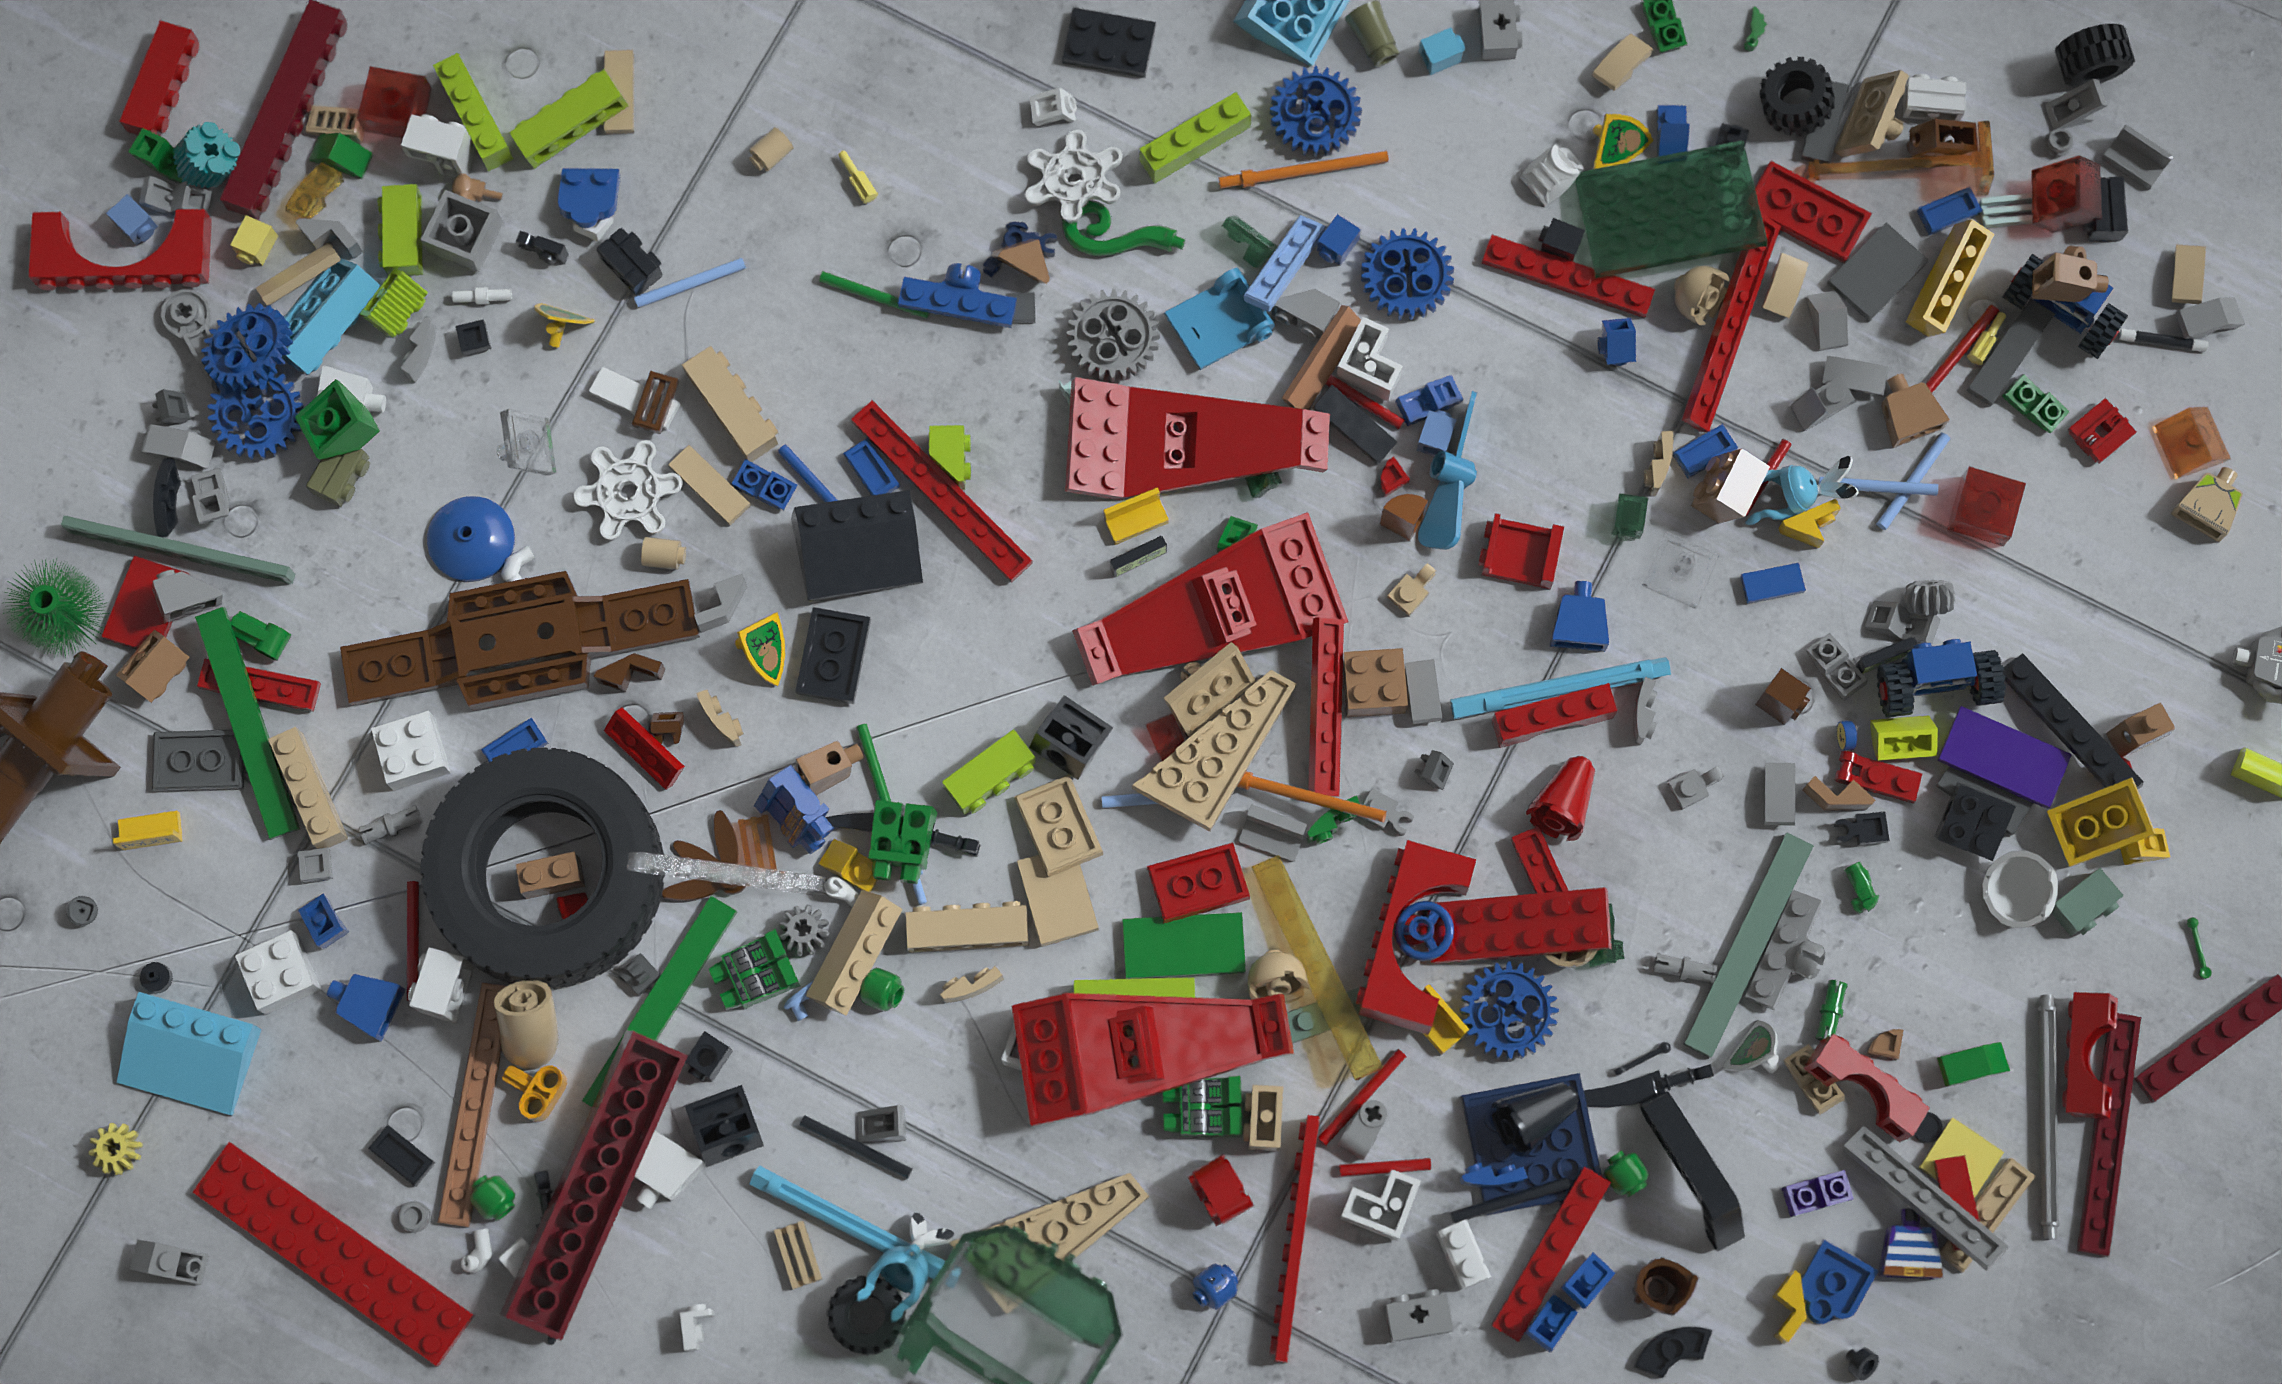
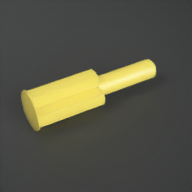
M841 151L838 156L851 175L849 181L864 204L872 202L877 198L878 193L864 171L860 172L857 170L846 151Z
M1999 312L1988 331L1982 332L1973 349L1967 355L1969 361L1976 365L1983 364L1984 359L1997 340L1995 334L2006 318L2005 313Z

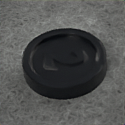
M1927 1112L1914 1137L1924 1143L1937 1140L1943 1129L1940 1118L1934 1113Z

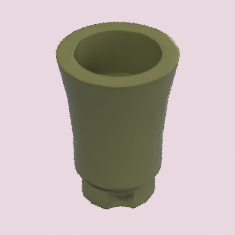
M1379 0L1365 3L1345 17V21L1356 34L1368 58L1372 59L1375 67L1390 63L1400 54Z

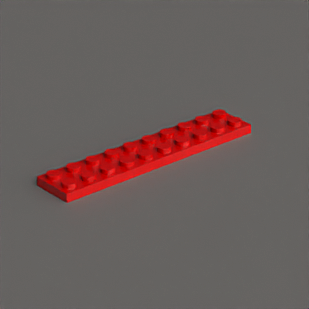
M231 1142L226 1145L193 1190L195 1195L435 1366L439 1367L475 1316Z

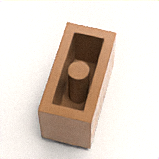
M153 630L116 676L152 703L154 699L159 698L165 692L170 680L184 670L186 661L190 657L159 632Z
M575 852L516 864L520 892L526 899L585 887L581 860Z

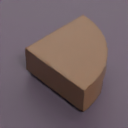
M1892 1029L1877 1036L1870 1044L1867 1054L1898 1060L1904 1029Z

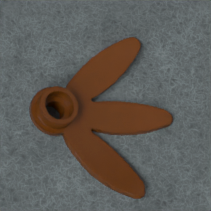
M722 810L716 811L714 815L715 841L721 861L696 845L680 840L674 841L673 848L679 856L694 869L710 877L692 879L666 887L662 891L663 898L675 901H692L711 896L720 890L734 895L745 889L748 883V874L742 867L738 866L737 837L730 820ZM734 877H738L736 883L731 885V880Z

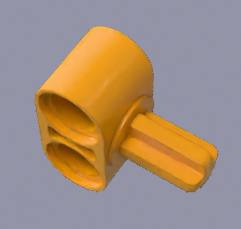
M509 1065L502 1076L503 1081L523 1092L519 1102V1110L523 1116L533 1122L546 1120L567 1087L565 1074L552 1065L540 1068L534 1077L514 1065ZM553 1073L557 1074V1084L552 1088H546V1077ZM533 1100H541V1110L536 1114H530L528 1111L529 1104Z

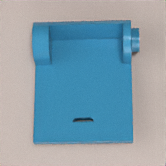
M1239 268L1228 270L1216 279L1213 287L1164 312L1167 320L1200 370L1256 340L1262 342L1273 334L1272 329L1275 327V324L1268 313L1244 301V294L1250 285Z

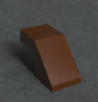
M633 653L597 670L594 677L599 684L626 692L634 671L662 680L666 669L660 661Z

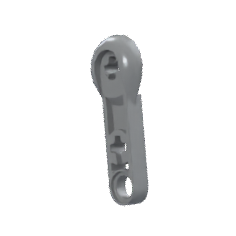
M183 289L176 291L167 297L162 305L161 317L163 324L171 333L187 343L210 388L214 393L220 394L216 386L217 383L204 370L205 365L201 361L205 357L201 349L209 347L204 342V339L213 337L209 331L210 308L208 301L202 294L194 290ZM183 307H186L188 310L192 309V312L189 311L191 316L186 319L182 315L179 316V314H182L180 310Z

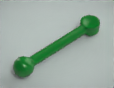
M2190 917L2187 920V926L2191 928L2201 967L2198 975L2202 979H2207L2211 977L2212 971L2206 966L2197 929L2199 921L2195 917Z

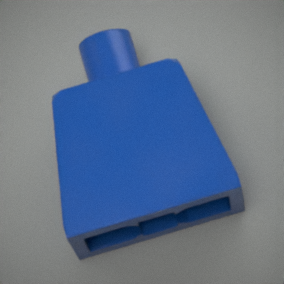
M1576 581L1574 584V595L1562 596L1550 640V647L1606 651L1609 645L1605 600L1603 598L1591 597V582Z
M353 974L348 985L333 980L327 990V997L339 1001L335 1013L382 1042L406 989L396 983Z

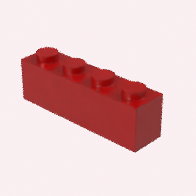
M162 20L159 21L119 121L128 133L139 135L142 128L161 136L162 133L164 134L167 131L169 115L172 108H175L178 104L179 90L182 83H185L188 79L189 65L192 58L196 57L199 51V40L192 29Z

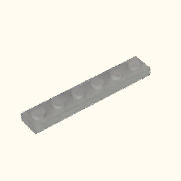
M1863 1126L1844 1145L1843 1151L1984 1270L1987 1271L2007 1250V1244L1867 1127Z

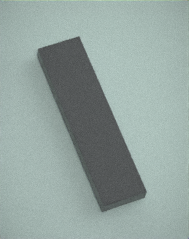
M2030 298L1966 391L1991 407L2055 313Z

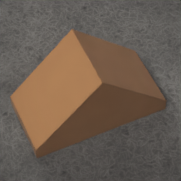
M1030 239L994 250L991 255L1040 284H1048L1050 280L1038 239Z

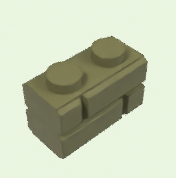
M363 449L321 459L306 487L312 494L338 507H342L344 502H349L355 493L354 484L359 476L364 477L370 466L368 461L370 457Z

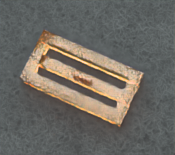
M767 814L761 815L762 817L738 820L748 879L778 874ZM757 824H763L770 863L769 869H765ZM747 826H751L759 871L753 870Z

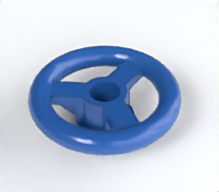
M1421 901L1411 904L1402 911L1395 925V938L1399 948L1407 956L1415 960L1428 961L1438 958L1447 951L1454 937V924L1450 914L1442 906L1434 902ZM1421 910L1431 911L1428 917H1415L1410 922V925H1405L1407 919L1415 912ZM1439 917H1441L1445 925V936L1441 944L1437 946L1433 938L1434 925ZM1426 925L1428 927L1427 933L1420 935V927ZM1404 935H1411L1418 941H1424L1429 951L1420 952L1411 948L1406 942Z

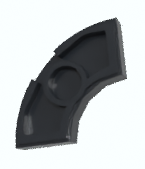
M173 458L163 459L157 471L154 484V523L157 536L167 538L178 524L176 503L181 481Z
M1687 1326L1664 1332L1645 1346L1633 1368L1664 1378L1669 1368L1680 1360L1688 1358L1703 1360L1713 1330Z

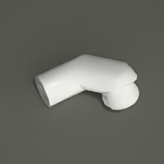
M831 877L824 884L825 892L829 897L843 900L851 907L854 906L859 893L844 880L838 877Z

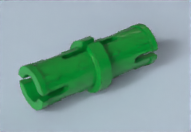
M1837 980L1828 981L1825 1002L1820 1006L1819 1010L1822 1015L1815 1036L1819 1041L1824 1039L1826 1030H1828L1827 1037L1833 1033L1836 1035L1839 1018H1842L1844 1010L1841 1008L1848 987L1845 982H1839L1838 991L1835 993Z

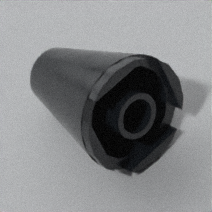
M1564 1083L1497 1100L1491 1105V1108H1496V1112L1491 1114L1492 1120L1502 1141L1506 1145L1512 1143L1516 1148L1513 1153L1523 1157L1534 1150L1577 1110L1579 1098L1574 1088Z

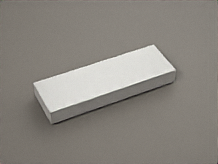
M602 366L589 393L635 415L645 386ZM654 390L650 394L642 417L644 420L647 419L656 393ZM662 395L653 424H656L665 395ZM672 401L663 429L667 430L676 415L680 407L678 401Z

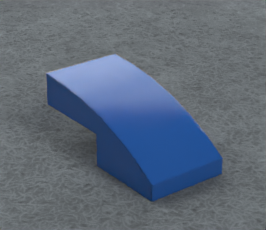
M1452 375L1426 383L1422 389L1399 396L1395 402L1406 425L1410 426L1426 420L1429 410L1433 412L1436 410L1446 411L1463 402L1464 399Z

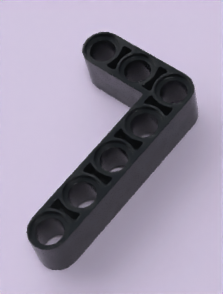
M1665 1091L1641 1103L1640 1109L1646 1122L1701 1206L1704 1229L1713 1248L1718 1252L1744 1239L1742 1210L1736 1194L1671 1094Z

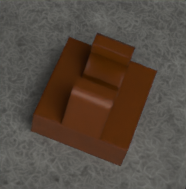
M654 713L650 723L651 733L654 734L655 739L662 744L664 741L663 734L670 733L674 737V744H678L684 725V713Z

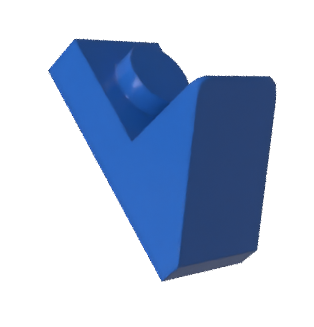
M1658 105L1657 163H1686L1690 124L1687 123V105Z
M324 893L298 910L315 944L320 948L325 949L349 933V930L338 918Z
M1592 1252L1574 1274L1561 1286V1289L1578 1305L1586 1309L1616 1273Z
M1553 1293L1537 1317L1525 1330V1334L1551 1353L1578 1312Z

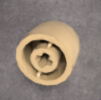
M531 980L515 982L506 986L498 992L494 999L501 1035L502 1052L506 1059L516 1067L526 1070L538 1069L552 1059L559 1042L552 991L547 984Z

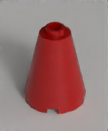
M1583 756L1569 758L1530 803L1526 816L1528 814L1532 816L1530 823L1534 827L1539 826L1541 832L1556 839L1559 834L1568 836L1566 841H1575L1580 838L1584 830L1595 776V768L1589 759Z

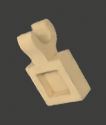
M1427 563L1414 579L1406 574L1388 594L1387 598L1410 616L1429 595V592L1424 587L1436 575V570Z

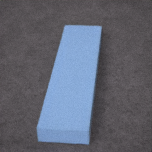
M1300 215L1244 294V301L1270 312L1317 245L1319 238L1325 231V225Z

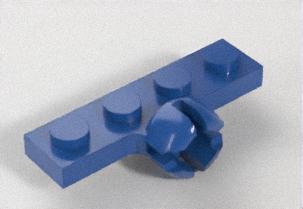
M951 264L947 268L945 280L941 283L905 276L903 278L898 306L901 308L1006 328L1012 327L1017 298L979 290L981 274L973 266L967 265L963 279L962 264Z

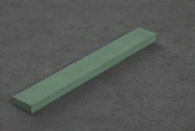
M66 515L63 516L61 522L62 527L72 535L282 583L293 584L296 575L289 566Z
M1788 832L1784 835L1683 1045L1710 1059L1712 1058L1814 845Z

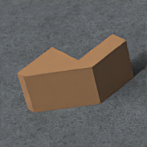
M1816 776L1802 789L1824 811L1867 810L1875 802V799L1854 780L1838 796Z

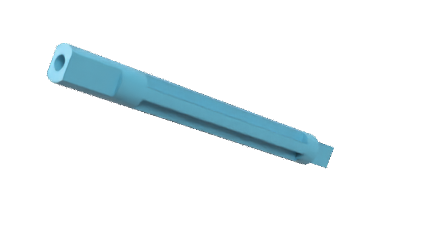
M1666 657L1654 660L1648 659L1450 699L1452 715L1454 719L1514 708L1607 683L1610 684V688L1643 682L1645 677L1653 680L1657 677L1671 675L1670 664Z
M760 1165L753 1173L750 1185L883 1253L894 1247L911 1245ZM922 1250L921 1253L928 1264V1277L953 1288L962 1269Z

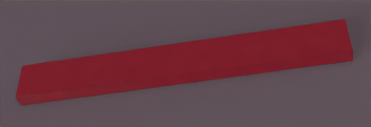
M2117 1013L2116 1029L2106 1033L2100 1082L2112 1088L2111 1118L2094 1119L2077 1252L2110 1257L2142 1017Z

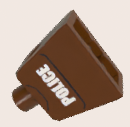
M1932 119L1911 127L1909 130V140L1906 144L1907 151L1912 157L1944 159L1978 151L1976 122ZM1948 136H1952L1954 142L1952 140L1945 141Z

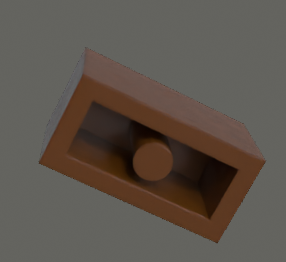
M1781 668L1755 705L1785 725L1790 718L1795 721L1809 703L1810 699L1806 695L1811 688Z

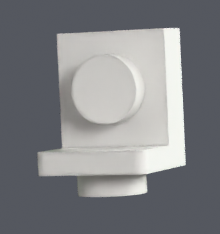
M1060 87L1029 96L1032 121L1035 125L1040 126L1060 119H1064L1069 123L1076 120V101L1071 94Z
M706 1304L688 1306V1312L680 1313L684 1350L687 1352L700 1350L699 1343L704 1342L702 1324H697L696 1319L714 1317V1311L706 1309Z

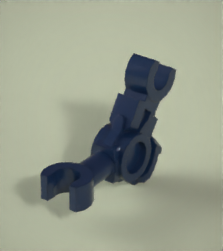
M1010 222L1005 225L1007 232L1003 236L1001 248L1030 239H1038L1043 255L1050 258L1055 257V249L1045 246L1048 242H1057V235L1054 233L1039 236L1037 232H1026L1028 226L1024 222ZM990 256L983 263L985 267L983 272L992 278L999 271L1003 262Z

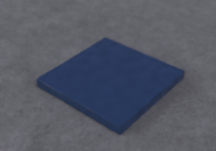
M1580 1073L1460 1096L1474 1164L1481 1163L1483 1168L1491 1166L1495 1177L1499 1176L1497 1170L1514 1164L1516 1169L1524 1167L1528 1177L1525 1181L1513 1185L1493 1188L1479 1187L1482 1202L1565 1177L1568 1178L1571 1188L1583 1167L1602 1177ZM1560 1083L1573 1087L1579 1098L1577 1110L1529 1154L1523 1157L1515 1155L1513 1151L1516 1148L1512 1143L1506 1145L1496 1130L1491 1115L1496 1112V1108H1491V1105L1499 1099ZM1570 1189L1485 1214V1216L1562 1202Z

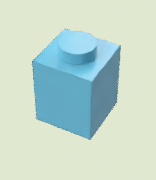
M1450 27L1420 40L1418 52L1429 74L1433 75L1461 63L1465 46L1459 35L1455 36Z

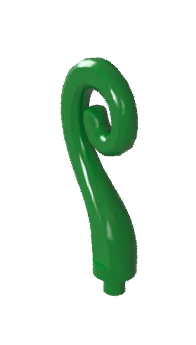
M1094 200L1088 201L1087 205L1082 207V215L1087 213L1096 214L1099 217V222L1087 225L1086 233L1094 237L1101 236L1111 226L1110 212L1102 203ZM1064 219L1062 220V229L1067 241L1077 250L1094 256L1114 255L1142 246H1151L1170 252L1173 247L1183 250L1186 239L1177 236V230L1160 225L1144 226L1109 240H1092L1083 236L1078 231V222L1071 224Z

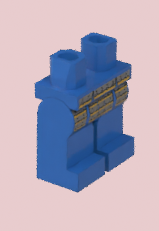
M791 765L768 779L762 793H760L754 804V807L760 814L768 811L779 823L782 834L789 838L788 843L792 848L801 844L809 855L824 845L826 842L824 838L834 829L825 818L830 809L825 803L820 805L818 797Z

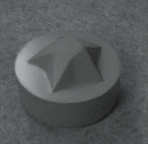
M87 896L73 898L66 907L68 920L77 926H86L92 923L98 914L96 902Z

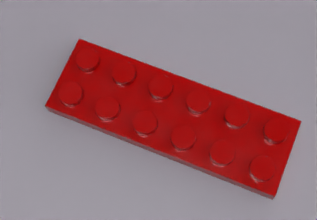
M1606 887L1436 902L1450 914L1454 924V937L1447 951L1438 958L1431 960L1433 964L1612 949L1608 889ZM1439 917L1434 925L1433 938L1437 946L1441 944L1445 936V925L1441 917Z

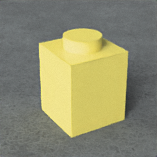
M245 216L230 246L236 252V258L249 265L255 262L263 266L278 235L272 226Z

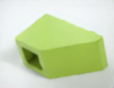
M964 425L929 426L930 458L961 489H966V480H971V463H966V452H971V435H966Z

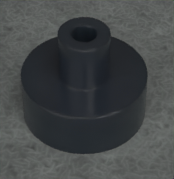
M151 962L144 966L140 972L141 985L152 993L166 991L173 981L171 970L160 962Z
M1866 1347L1858 1351L1851 1349L1846 1354V1359L1850 1362L1848 1367L1849 1373L1860 1381L1871 1377L1878 1367L1879 1356Z

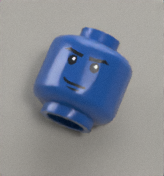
M1214 1263L1194 1277L1193 1286L1195 1291L1192 1292V1295L1201 1307L1207 1305L1209 1308L1216 1310L1237 1295L1239 1281L1230 1267L1225 1264L1221 1266Z

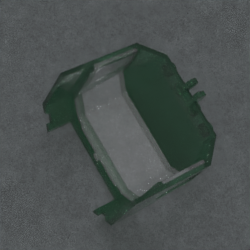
M1002 1225L964 1233L899 1332L891 1354L901 1362L906 1359L911 1364L908 1371L914 1377L932 1348L936 1346L993 1384H1093L1123 1336L1113 1293L1107 1289L1108 1285L1097 1277L1089 1278L1081 1273L1082 1269L1073 1262L1076 1256L1069 1253L1064 1260H1061L1055 1256L1059 1245L1054 1242L1050 1247L1043 1243L1037 1245L1028 1239L1029 1235L1024 1230L1016 1226L1011 1228L1008 1225Z

